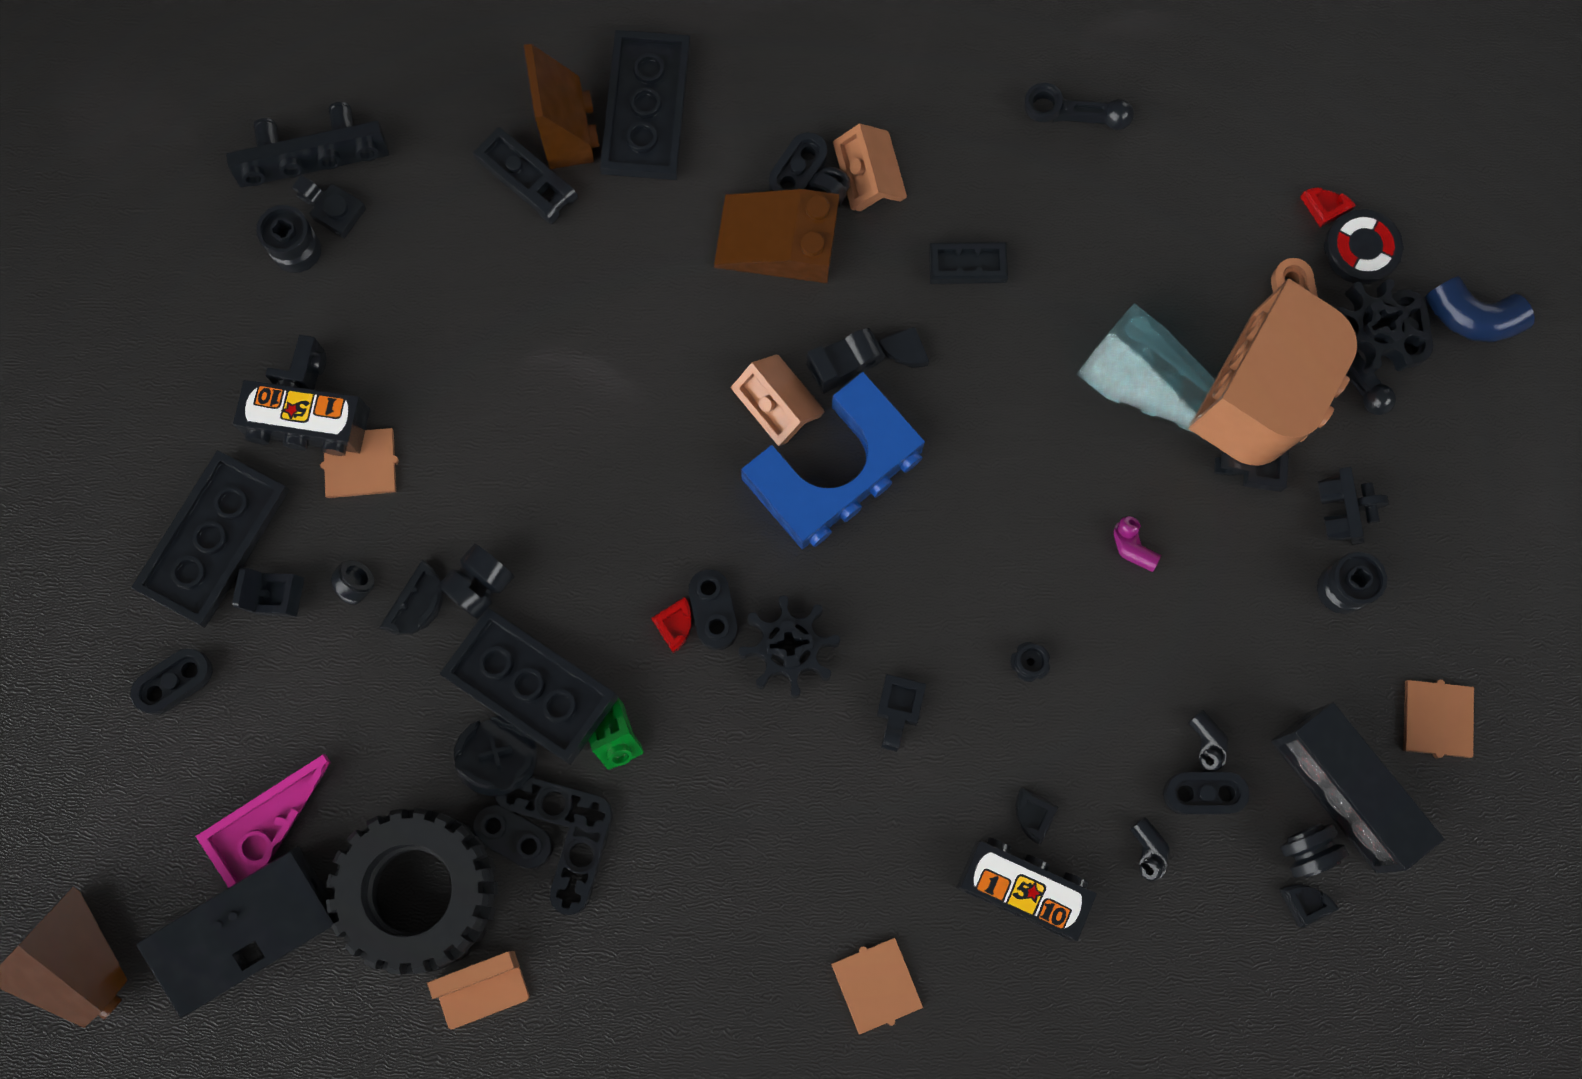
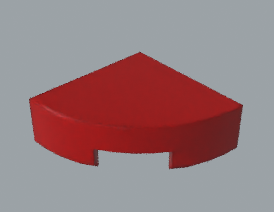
M1319 187L1308 189L1300 196L1320 228L1352 211L1356 206L1345 194L1341 193L1339 195Z
M686 597L651 618L673 654L683 646L691 630L692 615Z

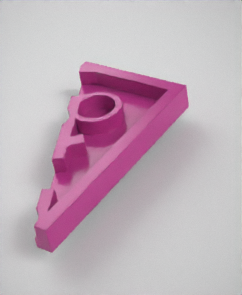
M326 754L313 760L195 836L228 887L271 862L331 762Z

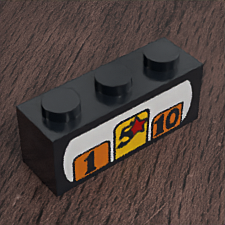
M244 380L233 426L245 435L247 441L252 443L269 445L270 440L283 442L284 446L295 450L305 451L308 446L320 447L321 451L330 455L345 456L346 451L360 453L370 408L358 396Z
M989 837L987 843L981 840L975 842L956 887L957 889L1065 939L1078 941L1097 893L1086 889L1088 881L1065 872L1063 878L1048 871L1050 864L1031 855H1027L1025 860L1009 853L1012 847L994 838Z

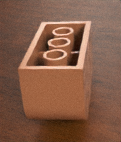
M1287 279L1251 314L1188 429L1239 462L1254 466L1271 463L1298 442L1304 441L1317 427H1323L1333 414L1334 407L1330 405L1334 397H1338L1348 385L1350 377L1346 374L1357 352V339L1350 322L1340 311L1296 282Z

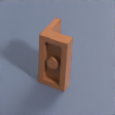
M859 123L833 141L839 167L850 178L847 196L852 210L862 211L882 198L899 202L907 198L891 137L887 130Z
M777 354L752 362L730 387L778 446L788 443L805 423L820 418L825 412Z
M515 951L505 952L427 982L432 999L439 998L448 1028L451 1030L528 1001L530 998Z

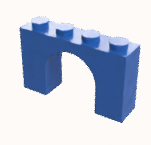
M864 372L833 395L831 407L857 436L865 451L866 464L854 480L836 488H821L809 484L793 470L773 445L769 446L741 469L743 482L802 550L810 543L813 547L821 544L832 533L830 527L840 519L844 522L850 520L862 509L860 502L870 494L875 498L881 495L893 483L890 480L892 476L900 470L907 473L923 458L920 454L922 453L925 441Z

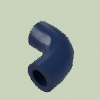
M1460 276L1444 282L1425 296L1426 301L1438 318L1451 331L1469 340L1495 342L1516 336L1532 328L1534 325L1535 316L1529 302L1521 295L1512 294L1496 303H1483L1469 292Z

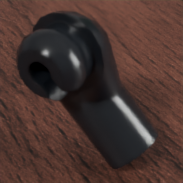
M1201 710L1188 723L1201 737L1199 760L1202 768L1207 771H1217L1225 765L1228 738L1204 710Z
M1144 817L1133 825L1130 831L1143 846L1139 864L1140 874L1148 881H1155L1162 878L1167 870L1170 850L1168 843L1149 820Z

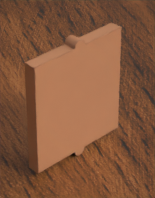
M392 428L365 430L360 453L346 451L345 456H335L324 452V461L320 464V467L325 471V497L336 498L396 492L395 465L399 463V459L395 456L394 430Z
M1437 680L1434 683L1405 681L1403 751L1433 754V757L1436 759L1442 758L1444 755L1472 758L1474 687L1445 684L1443 680Z
M895 938L868 949L862 946L859 948L858 953L831 964L859 1035L886 1023L893 1026L896 1019L923 1008Z

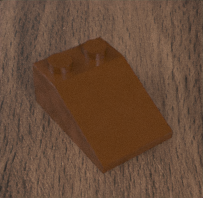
M533 44L524 45L535 119L549 168L555 169L593 163L592 148L599 147L596 124L588 125L587 114L594 113L590 90L582 91L580 77Z
M806 189L726 194L714 268L828 283L839 194Z

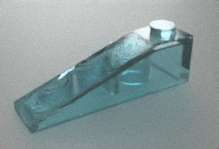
M1135 303L1109 331L1077 373L1078 376L1107 399L1117 403L1122 401L1142 409V413L1152 417L1157 415L1177 423L1178 427L1190 432L1193 431L1189 430L1188 427L1215 381L1163 325Z

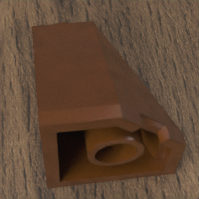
M74 886L0 964L1 990L83 1028L97 1016L103 1020L109 1016L122 1000L117 993L128 981L81 892Z

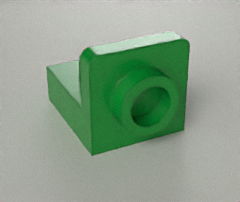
M618 698L589 739L593 753L608 770L625 765L644 753L642 745L633 734L624 704Z

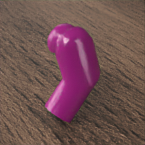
M1131 516L1123 517L1115 525L1113 532L1120 556L1153 572L1160 560L1161 554L1141 545L1138 534L1141 525L1136 518Z

